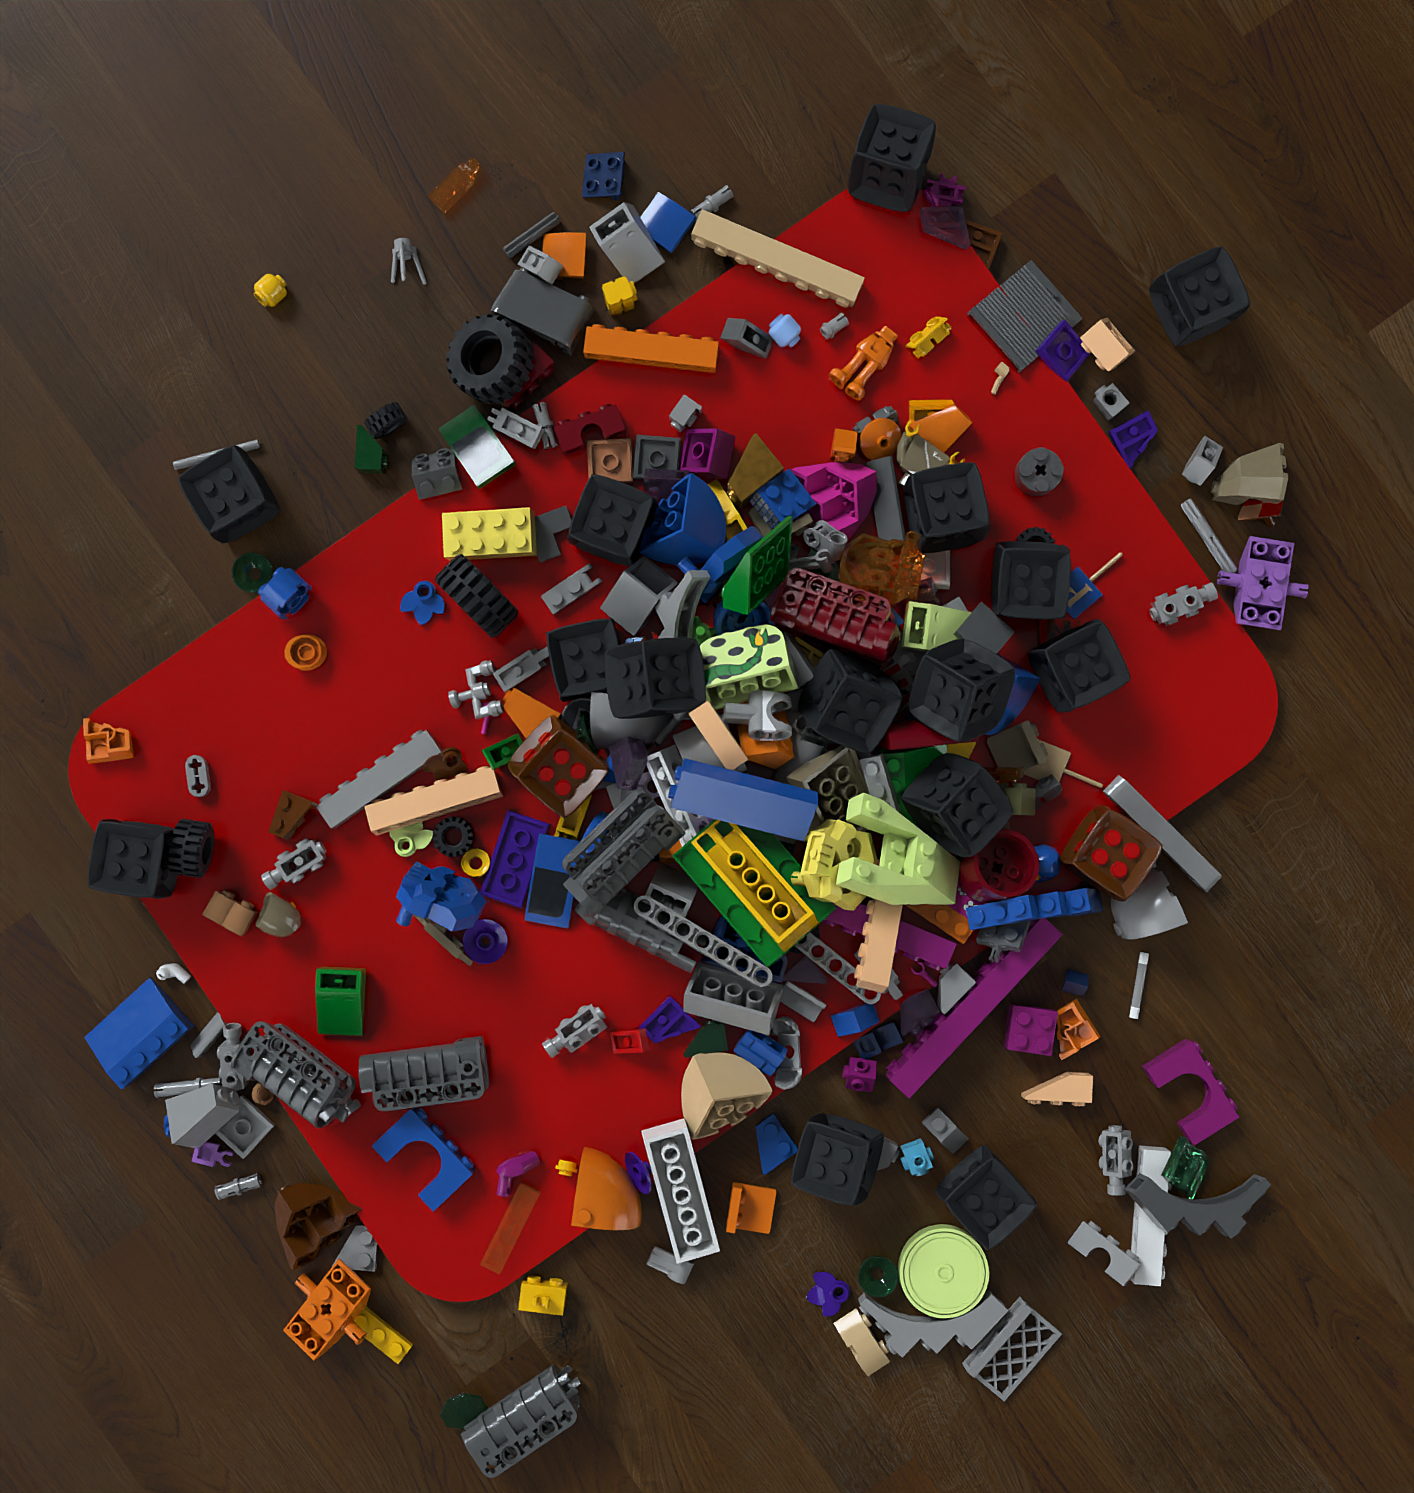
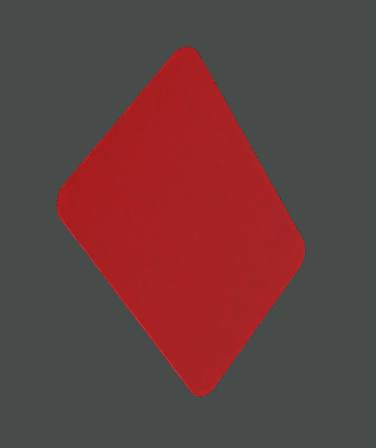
M846 189L774 238V240L865 277L853 308L850 306L847 308L842 307L831 298H820L812 290H801L795 286V283L788 280L787 282H782L776 279L775 275L769 272L766 274L761 273L750 264L742 265L738 263L643 329L649 331V334L658 335V332H667L674 337H680V335L685 334L692 336L693 339L700 340L702 337L714 338L715 341L719 342L715 373L598 360L536 403L539 406L540 412H542L540 403L546 402L550 421H553L554 424L552 428L558 446L553 448L549 439L550 449H544L541 437L536 449H533L497 430L494 432L516 464L509 470L478 489L459 459H455L462 490L419 500L416 488H414L295 570L298 575L312 586V591L308 590L309 599L294 615L288 613L285 615L288 617L287 619L279 618L261 601V595H259L99 706L88 719L101 725L106 723L113 728L129 730L132 738L134 758L89 764L86 758V740L84 738L83 724L74 739L68 765L70 788L77 807L94 832L98 823L103 819L142 822L175 828L181 819L212 824L215 835L214 851L211 863L204 876L196 878L178 875L174 891L168 898H139L226 1024H241L242 1035L240 1036V1041H243L251 1027L258 1021L268 1022L272 1025L284 1024L355 1079L356 1087L350 1097L352 1101L357 1099L361 1106L347 1116L344 1123L340 1122L327 1133L323 1127L316 1128L281 1099L278 1098V1100L348 1202L363 1208L357 1215L398 1274L412 1287L428 1296L452 1302H467L488 1297L514 1282L589 1229L571 1226L583 1148H592L609 1155L618 1164L623 1166L626 1171L625 1154L630 1151L635 1153L643 1162L646 1161L650 1165L641 1130L684 1118L681 1099L682 1082L693 1055L718 1052L736 1055L733 1050L747 1030L690 1014L701 1025L698 1029L687 1031L655 1044L648 1038L650 1051L614 1054L610 1036L611 1031L640 1026L670 995L684 1008V993L698 962L704 963L701 962L702 953L683 942L679 952L696 961L693 970L689 973L667 962V960L627 942V940L617 935L606 932L607 930L597 925H589L575 911L579 903L575 897L569 928L526 921L528 889L522 908L484 896L486 904L478 920L490 919L499 923L507 934V949L503 956L493 963L481 964L473 961L469 966L460 958H455L433 938L416 917H412L409 926H402L396 922L402 907L396 895L403 877L416 861L430 869L444 866L454 870V875L471 879L481 891L486 873L481 878L467 875L461 867L463 855L448 857L445 854H441L438 848H435V842L432 838L427 847L416 849L413 855L409 857L400 856L395 851V841L390 837L389 832L377 836L371 832L365 808L333 829L330 828L317 808H310L304 816L306 820L296 829V832L289 840L268 832L283 790L314 801L319 805L321 803L319 800L328 793L335 794L339 791L337 788L339 785L347 780L352 782L358 778L356 774L366 767L368 770L376 765L374 761L383 755L388 757L394 753L392 749L402 742L407 744L412 740L411 736L421 729L423 732L425 730L430 731L443 750L448 747L458 748L461 751L462 760L466 763V773L468 774L477 772L476 770L480 767H490L482 752L483 749L517 733L523 742L526 740L505 709L504 713L490 718L487 733L482 734L484 717L475 719L472 705L473 698L462 701L460 707L453 708L448 692L456 690L458 693L471 690L468 686L465 669L478 666L482 661L492 660L497 671L528 650L536 648L538 652L547 647L546 632L585 621L610 619L600 607L622 573L630 566L608 561L570 544L567 539L569 529L554 534L561 556L540 563L538 556L469 560L519 611L518 617L495 638H491L435 582V577L450 562L444 558L442 513L530 507L535 511L536 517L566 505L572 520L583 489L589 480L587 441L605 440L599 429L590 428L584 432L582 437L585 449L564 456L554 429L555 426H558V422L565 419L575 420L578 418V415L587 411L591 413L597 412L601 406L606 404L617 405L626 434L613 439L631 438L633 472L637 435L681 438L680 465L687 429H720L736 437L727 479H717L728 495V482L755 433H757L784 467L783 472L789 468L792 471L796 467L834 462L835 459H830L835 428L853 431L852 427L855 426V423L868 416L873 421L875 420L872 415L873 413L885 406H892L893 410H896L898 414L899 424L897 425L900 428L902 437L909 421L910 400H953L954 404L970 417L972 424L944 454L951 457L954 453L959 452L955 456L957 462L965 458V462L976 463L982 478L989 510V532L981 542L950 550L949 589L905 587V546L914 544L906 515L904 488L898 484L904 473L898 469L900 464L896 460V450L892 455L906 544L882 549L890 582L875 585L868 589L867 592L886 598L890 602L891 607L903 620L906 604L909 601L944 606L960 597L968 612H972L981 601L991 609L992 567L996 542L1016 541V538L1030 527L1046 529L1047 533L1050 532L1052 534V539H1055L1054 544L1067 546L1070 549L1071 572L1079 567L1088 578L1092 577L1118 553L1123 554L1121 558L1092 582L1103 595L1075 619L1066 611L1065 618H1059V620L1080 621L1081 626L1088 621L1101 620L1109 629L1125 660L1130 674V681L1090 704L1064 713H1059L1055 710L1047 699L1040 683H1038L1020 714L1002 730L1004 731L1029 720L1030 724L1034 723L1039 735L1036 736L1037 739L1071 753L1065 769L1103 784V787L1099 788L1063 773L1059 781L1063 789L1060 795L1049 802H1046L1042 797L1040 801L1043 806L1035 810V816L1012 815L1008 821L1010 830L1022 834L1033 846L1045 844L1054 847L1061 856L1067 843L1084 818L1098 805L1107 806L1109 809L1127 817L1103 793V790L1118 775L1124 778L1168 821L1251 762L1263 749L1272 733L1278 709V693L1273 673L1266 659L1242 625L1236 624L1235 615L1218 592V599L1211 602H1203L1204 607L1198 609V614L1186 618L1185 614L1177 617L1178 622L1168 626L1164 622L1158 624L1157 620L1153 621L1149 609L1152 608L1151 603L1156 602L1154 597L1164 593H1168V596L1177 594L1175 589L1187 584L1189 588L1196 586L1197 590H1199L1203 585L1211 583L1069 382L1064 381L1051 370L1040 356L1018 373L1019 369L971 315H967L974 306L998 287L1002 291L1003 289L944 207L939 203L938 209L934 211L921 189L909 212L894 211L861 201L851 196L848 189ZM840 313H843V318L846 316L849 325L835 333L834 338H824L820 332L822 324L828 323ZM780 314H783V316L789 314L801 327V332L798 335L800 340L792 347L789 345L780 347L773 340L767 359L734 348L720 339L727 318L746 319L769 334V329L771 328L769 324ZM934 317L947 318L948 320L944 323L950 325V334L938 344L932 338L930 341L935 347L924 357L917 358L913 354L915 349L906 347L910 342L911 336L919 331H923L927 327L926 324ZM884 326H887L898 336L893 342L894 347L884 368L882 370L877 368L863 387L865 391L864 397L860 401L855 400L846 394L845 388L860 374L868 362L864 361L843 389L837 387L828 374L834 368L842 370L857 353L856 346L876 331L880 332ZM1003 362L1009 367V372L1001 382L995 395L991 393V390L999 375L994 371ZM685 394L702 406V413L700 415L696 413L697 418L691 427L687 426L679 432L670 425L669 415ZM533 407L519 415L535 425L538 424ZM857 435L855 455L852 462L848 463L866 466V463L872 460L862 453L859 446V436ZM1039 447L1049 449L1060 458L1064 467L1061 481L1046 495H1026L1016 485L1015 467L1020 459L1030 450ZM1038 469L1035 474L1039 476L1042 471ZM678 472L677 482L689 474ZM699 477V478H700L701 480H703L706 484H709V483H711L712 481L716 480V479H709V478ZM633 480V484L627 485L656 498L658 505L662 498L667 500L673 493L672 487L676 483ZM750 502L742 508L738 504L734 506L747 528L751 526L756 527L748 515L749 510L753 508ZM873 503L868 516L849 539L846 546L879 539ZM817 521L812 522L808 528H813ZM803 535L791 537V544L800 547L796 559L815 556L818 552L806 544ZM1032 539V540H1030V541H1028V542H1040V541H1038V540H1036V539ZM640 553L636 561L644 555ZM650 559L676 582H681L685 574L677 565ZM839 560L831 564L833 571L828 573L822 572L820 568L806 570L844 583ZM706 562L696 564L695 566L700 570ZM590 563L592 568L586 573L593 582L601 578L603 582L553 615L541 596ZM800 574L797 577H792L794 584L802 580ZM429 581L435 586L436 594L444 600V613L437 614L433 612L431 619L426 624L420 625L413 611L402 612L400 604L403 596L407 592L413 591L417 583ZM820 581L815 582L816 584L824 586V584ZM424 588L421 594L423 596H427L429 594V590L427 588ZM721 594L708 601V606H697L695 616H698L701 622L707 624L709 628L714 627L713 616L717 605L723 599ZM857 596V598L866 601V598H865V597H863V596ZM1188 596L1186 601L1188 604H1192L1193 601L1191 597ZM1167 604L1165 609L1167 612H1171V605ZM657 612L635 636L625 631L615 621V628L621 645L630 637L653 639L652 632L660 636L661 632L665 629ZM997 615L1015 631L999 650L998 654L1035 675L1029 661L1028 652L1037 647L1036 619ZM904 622L898 627L899 632L903 630ZM800 632L797 634L798 638L823 654L829 649H839V646ZM315 635L326 645L327 656L325 661L319 667L308 671L300 670L290 665L285 658L284 652L287 643L296 636ZM550 658L544 661L546 666L542 670L513 688L522 691L562 714L565 706L572 700H567L566 702L560 700ZM883 662L882 667L879 669L883 671L891 665V662ZM493 673L489 676H477V683L488 682L492 695L488 696V699L481 700V705L483 702L501 700L504 706L505 702L502 700L506 693L499 685ZM905 710L896 715L893 721L904 720L907 714ZM727 723L729 730L740 746L737 724ZM983 734L979 736V741L976 742L969 759L985 768L997 783H1009V788H1013V783L1027 784V788H1031L1039 782V780L1022 774V772L1008 778H1003L986 743L987 738L993 735ZM593 740L588 741L587 743L606 761V757L609 756L605 755L606 750L597 749ZM829 743L827 751L834 750L840 746L837 743ZM879 744L870 754H876L877 750L879 749ZM193 755L202 756L208 762L211 790L204 797H195L188 789L185 763ZM195 759L192 768H196L197 775H199L198 767H201L202 763L197 762V759ZM507 763L502 768L496 769L503 797L422 822L423 830L434 831L436 825L445 818L459 817L465 819V821L471 824L475 840L472 843L473 846L469 850L481 849L488 854L491 861L507 810L549 823L547 835L552 836L556 833L561 816L553 812L529 792L518 778L512 775ZM647 765L646 768H636L638 775L649 772ZM422 768L378 799H390L393 794L399 792L406 794L412 792L418 786H432L436 782L433 772H423ZM452 774L447 778V781L455 779V776ZM198 778V785L195 786V790H199L201 793V789L205 788V785L200 784ZM650 781L647 786L650 793L658 792L654 781ZM607 788L596 790L591 794L592 797L577 839L578 841L582 840L588 826L599 812L611 813L614 810ZM661 797L655 798L654 801L657 805L665 809ZM456 828L449 829L445 835L447 843L453 846L458 845L462 840L460 830ZM867 830L871 835L880 834L872 830ZM306 838L309 841L316 839L317 842L320 841L327 851L325 853L327 859L322 861L324 865L313 872L311 869L303 873L305 877L294 884L292 881L286 883L282 880L272 890L268 889L264 884L261 875L269 870L273 871L276 869L274 863L279 861L277 856L289 850L292 853L298 849L296 844ZM797 840L792 856L802 867L808 842ZM409 842L403 845V849L407 850L410 847ZM882 843L874 844L877 859H880ZM310 851L309 857L314 859L316 854L314 851ZM949 852L956 859H960L961 856ZM473 858L470 861L472 869L477 870L481 868V859ZM660 861L649 862L624 888L640 896H645ZM292 862L290 864V869L292 871H295L297 865L294 862ZM1061 863L1058 875L1049 881L1034 883L1029 890L1020 896H1036L1057 891L1067 892L1083 880ZM665 864L687 874L679 864ZM994 867L991 868L992 872L996 871ZM698 887L685 918L708 929L711 933L722 914ZM226 889L235 894L234 898L240 902L246 900L255 905L254 910L258 913L244 936H240L202 915L215 891ZM271 892L284 901L295 904L296 910L300 914L301 925L293 934L283 938L264 933L256 927V922L264 906L263 901L267 893ZM866 896L861 904L867 906L869 900L872 901V897ZM904 904L902 906L900 920L956 943L949 961L950 964L955 961L959 966H962L989 947L977 944L976 938L979 929L973 930L966 942L962 944ZM821 922L818 925L820 940L855 968L857 965H860L853 954L859 950L861 943H864L863 935L859 932L856 933V936L847 933L841 929L842 925L837 923L833 927ZM448 929L446 933L451 937L456 936L463 942L466 929L450 931ZM807 935L799 942L805 941L807 939ZM484 937L482 939L483 944L489 945L490 939ZM697 943V945H698L699 947L705 948V946H702V945H700V944ZM817 945L811 953L814 957H821L824 954V948L821 945ZM898 950L897 953L894 952L892 969L900 981L896 986L903 995L894 1000L889 992L881 993L879 1001L874 1003L880 1022L862 1032L838 1037L830 1015L866 1002L805 954H795L790 951L785 953L788 962L782 983L779 984L784 985L788 979L826 1003V1007L822 1008L816 1020L812 1022L787 1005L779 1002L775 1020L788 1016L793 1019L800 1031L801 1079L931 988L932 985L921 975L913 974L911 970L912 968L916 973H920L922 966L917 961L903 955L904 951ZM919 958L918 962L924 965V970L938 983L942 967L936 970L924 964L925 960ZM833 959L829 963V968L832 971H839L842 967V963L838 959ZM317 968H366L363 1036L318 1034L315 995ZM855 973L847 976L846 981L849 985L857 984V978H854ZM868 989L864 991V996L867 999H874L877 995L876 991ZM590 1004L595 1008L599 1006L606 1015V1018L603 1020L608 1028L574 1052L570 1053L566 1047H563L559 1050V1054L551 1058L542 1043L558 1035L555 1029L559 1027L560 1022L566 1018L571 1019L578 1014V1010L582 1006H589ZM259 1028V1030H258V1031H260V1035H259V1036H264V1035L266 1034V1033L263 1031L264 1028ZM771 1029L768 1036L778 1042V1036H773ZM483 1036L489 1073V1086L483 1095L474 1100L421 1106L428 1115L427 1119L432 1124L436 1123L443 1130L444 1133L442 1135L448 1141L451 1139L458 1146V1152L463 1157L467 1156L471 1159L475 1169L474 1173L433 1212L418 1194L439 1174L441 1169L440 1154L433 1145L425 1141H413L406 1144L388 1162L377 1153L372 1145L411 1108L391 1111L378 1110L374 1105L372 1092L361 1093L359 1058L361 1055L450 1044L462 1038ZM787 1045L785 1047L788 1049L786 1056L792 1058L795 1053L792 1046ZM253 1048L250 1050L251 1056L254 1054ZM766 1073L763 1074L773 1092L760 1107L785 1091L775 1085V1073L771 1076ZM451 1085V1089L454 1092H458V1088ZM407 1091V1095L413 1098V1094ZM753 1107L746 1113L747 1117L758 1109ZM729 1123L718 1128L719 1133L694 1140L690 1137L694 1154L733 1126ZM531 1151L536 1152L540 1164L524 1174L513 1178L511 1195L509 1197L497 1195L499 1175L496 1170L498 1166L510 1158ZM559 1160L577 1163L576 1169L578 1171L577 1173L573 1172L571 1177L559 1174V1169H555V1167L558 1165ZM651 1173L649 1175L651 1178V1184H653L655 1181L653 1173Z

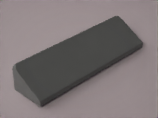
M892 456L869 461L866 463V466L876 471L877 492L873 500V508L880 548H894L906 544Z

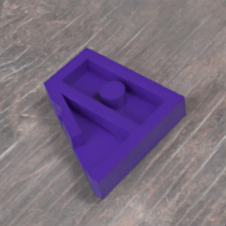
M670 995L639 1026V1029L646 1028L647 1037L655 1044L687 1031L696 1030L701 1025L689 1013L683 1012V1007Z

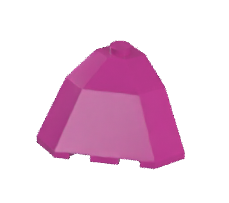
M843 462L793 468L792 472L816 503L808 512L813 522L826 521L832 527L844 533L849 541L869 514L877 492L876 471L862 464Z

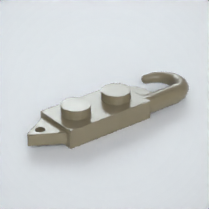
M413 914L425 926L424 929L455 958H460L469 966L473 963L471 958L464 952L463 942L456 936H449L446 933L447 928L429 918L423 919Z

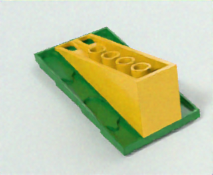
M714 819L672 855L767 968L772 966L836 910V907L831 902H822L809 897L806 886H794L791 883V878H798L791 876L793 872H801L802 867L773 833Z

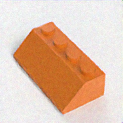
M786 711L772 714L778 721L788 724ZM737 724L740 746L748 760L777 769L794 758L790 737L780 741L753 740L749 737V725Z

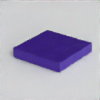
M1066 320L1060 321L1035 350L1046 365L1066 382L1090 355L1082 347L1081 343L1083 341Z

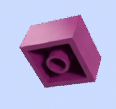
M1009 1002L1003 1046L1007 1050L1052 1056L1058 1012L1050 1008Z

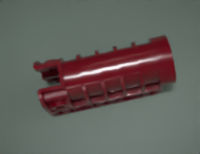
M793 568L787 573L770 616V621L776 623L775 627L781 631L795 636L800 632L884 663L890 662L901 639L898 626L895 624V616L891 611L890 602L886 598L800 568ZM800 574L802 580L794 584L792 577H797ZM820 581L824 584V586L816 584L815 582ZM857 596H863V597H865V598H866V601L857 598Z

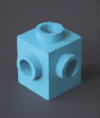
M921 1138L900 1146L904 1155L900 1159L905 1171L909 1170L912 1175L921 1176L928 1173V1169L933 1168L931 1161L934 1160L930 1147L925 1148Z

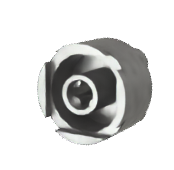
M1043 447L1030 450L1020 459L1015 467L1016 485L1026 495H1046L1061 481L1064 467L1060 458L1053 451ZM1038 469L1042 471L1039 476L1035 474Z

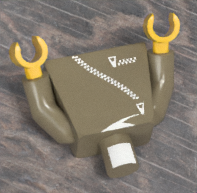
M909 420L905 427L906 431L897 445L896 460L900 464L898 469L904 473L898 484L904 488L905 482L911 474L933 467L963 463L965 458L957 462L955 456L959 452L954 453L951 457L944 454L917 434L920 424H918L916 429H911L909 425L912 420Z

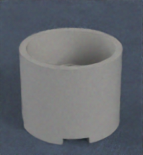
M697 726L673 735L682 759L686 758L725 768ZM745 763L733 770L748 774Z

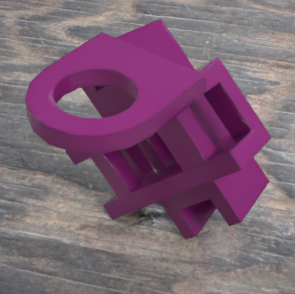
M941 173L939 181L927 179V187L923 191V195L934 211L938 209L940 203L950 214L951 204L960 206L963 203L962 194L966 186L956 185L957 176L949 179L944 178V173Z

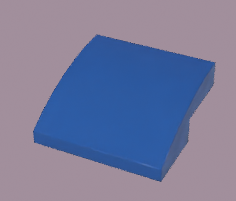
M659 192L640 217L656 246L671 254L696 220L693 214Z

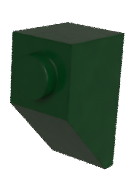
M357 425L354 468L360 473L385 474V468L389 466V456L362 425Z

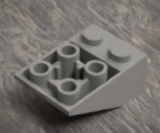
M623 202L589 227L599 246L622 277L625 276L628 279V282L633 281L635 284L665 263L634 205Z

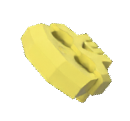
M827 819L820 826L809 828L804 842L808 843L801 872H793L791 876L798 878H791V883L794 886H806L811 898L822 902H833L844 910L854 911L866 895L836 885L839 863L856 857L877 865L878 860L872 836L870 833L856 831L853 825L844 821Z

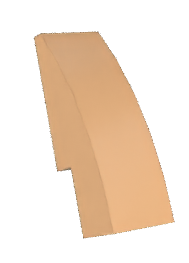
M710 701L705 702L689 713L726 769L734 770L748 760Z

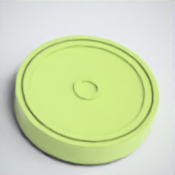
M937 1224L919 1230L906 1242L899 1257L898 1275L906 1297L919 1311L936 1318H953L967 1313L982 1299L989 1281V1266L985 1253L973 1236L959 1227Z

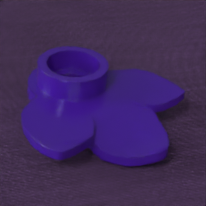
M828 1272L813 1274L817 1285L809 1290L806 1299L813 1304L822 1305L824 1317L836 1314L840 1309L841 1303L845 1302L850 1296L848 1284L842 1280H836ZM842 1288L843 1292L836 1294L835 1289Z

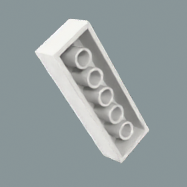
M685 1119L641 1130L677 1264L719 1252L718 1241Z

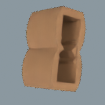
M226 889L215 891L202 915L228 930L244 936L258 913L254 910L255 905L246 900L242 902L234 898L235 894Z

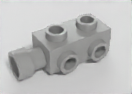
M1213 583L1203 585L1199 590H1197L1196 586L1189 588L1187 584L1175 589L1177 594L1168 596V593H1164L1154 597L1156 602L1151 603L1152 608L1149 609L1153 621L1157 620L1158 624L1164 622L1168 626L1178 622L1177 617L1185 614L1186 618L1198 614V609L1204 607L1203 602H1211L1218 599L1217 590ZM1188 596L1191 597L1192 604L1187 603L1186 599ZM1167 604L1171 605V612L1166 611L1165 607Z
M306 838L296 844L298 849L292 853L289 850L277 856L279 861L274 863L276 869L273 871L269 870L261 875L264 884L268 889L272 890L282 880L286 883L292 881L294 884L305 877L303 873L311 869L313 872L324 865L322 861L327 859L325 855L327 851L320 841L317 842L316 839L309 841ZM310 851L315 852L316 856L314 859L309 857ZM292 862H294L297 865L295 871H292L290 869V864Z
M592 1004L579 1008L578 1014L571 1019L566 1018L560 1022L559 1027L555 1029L558 1034L556 1037L547 1039L542 1045L551 1058L559 1054V1050L563 1047H566L572 1053L608 1028L603 1020L606 1018V1015L599 1006L597 1008Z
M229 1023L223 1026V1035L226 1040L217 1050V1058L220 1059L219 1078L222 1080V1086L238 1091L244 1089L250 1081L231 1067V1057H233L242 1042L240 1041L242 1029L239 1023Z
M1111 1125L1108 1126L1107 1130H1102V1134L1099 1136L1098 1142L1100 1147H1102L1103 1154L1099 1159V1167L1103 1169V1175L1109 1176L1107 1194L1125 1195L1126 1190L1123 1178L1132 1176L1133 1162L1131 1149L1133 1141L1131 1139V1131L1122 1130V1126Z

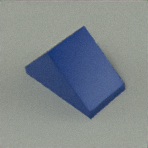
M863 1003L830 1015L838 1037L862 1032L880 1022L874 1004Z

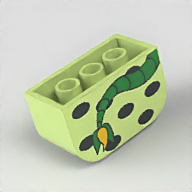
M758 625L746 627L735 632H726L712 637L700 645L706 683V702L710 701L715 710L724 708L725 703L740 704L748 702L749 694L752 691L763 690L783 693L799 689L792 656L782 632L774 626Z

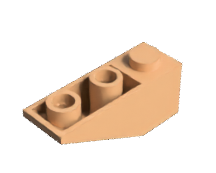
M1065 1072L1022 1092L1021 1096L1027 1100V1103L1041 1104L1042 1100L1050 1101L1052 1105H1063V1102H1072L1074 1106H1085V1103H1092L1093 1076L1089 1073Z

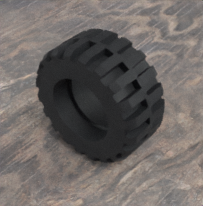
M483 314L482 318L479 316L471 318V322H465L461 325L463 328L455 332V338L453 341H450L448 346L450 352H447L446 358L449 362L447 364V371L450 373V379L456 384L457 388L470 397L485 404H492L493 402L498 404L504 402V399L509 400L513 398L514 393H519L523 389L522 385L528 382L530 378L528 376L529 372H532L534 366L531 363V360H534V352L531 350L533 347L532 343L524 331L508 319L497 314L493 316L491 314ZM501 343L502 354L498 364L490 372L480 375L479 363L483 354L491 346Z
M463 554L456 555L435 577V582L491 638L497 637L518 617L519 611Z

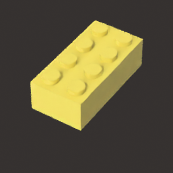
M530 507L442 513L444 558L449 561L460 554H463L468 560L537 556L535 511Z

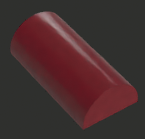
M918 719L892 721L881 739L879 747L897 750L978 742L979 737L966 742L954 741L931 729Z

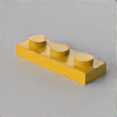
M366 1306L354 1320L367 1333L366 1339L397 1364L413 1346L409 1340Z

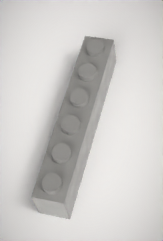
M422 729L411 736L412 740L407 744L404 742L398 744L392 749L394 753L388 757L383 755L374 761L376 765L368 770L366 767L356 774L358 778L352 782L347 780L337 787L339 791L335 794L328 793L319 800L321 803L316 808L330 828H337L363 810L364 806L370 805L371 801L380 798L422 769L428 758L440 754L443 749L431 732L428 730L423 732Z

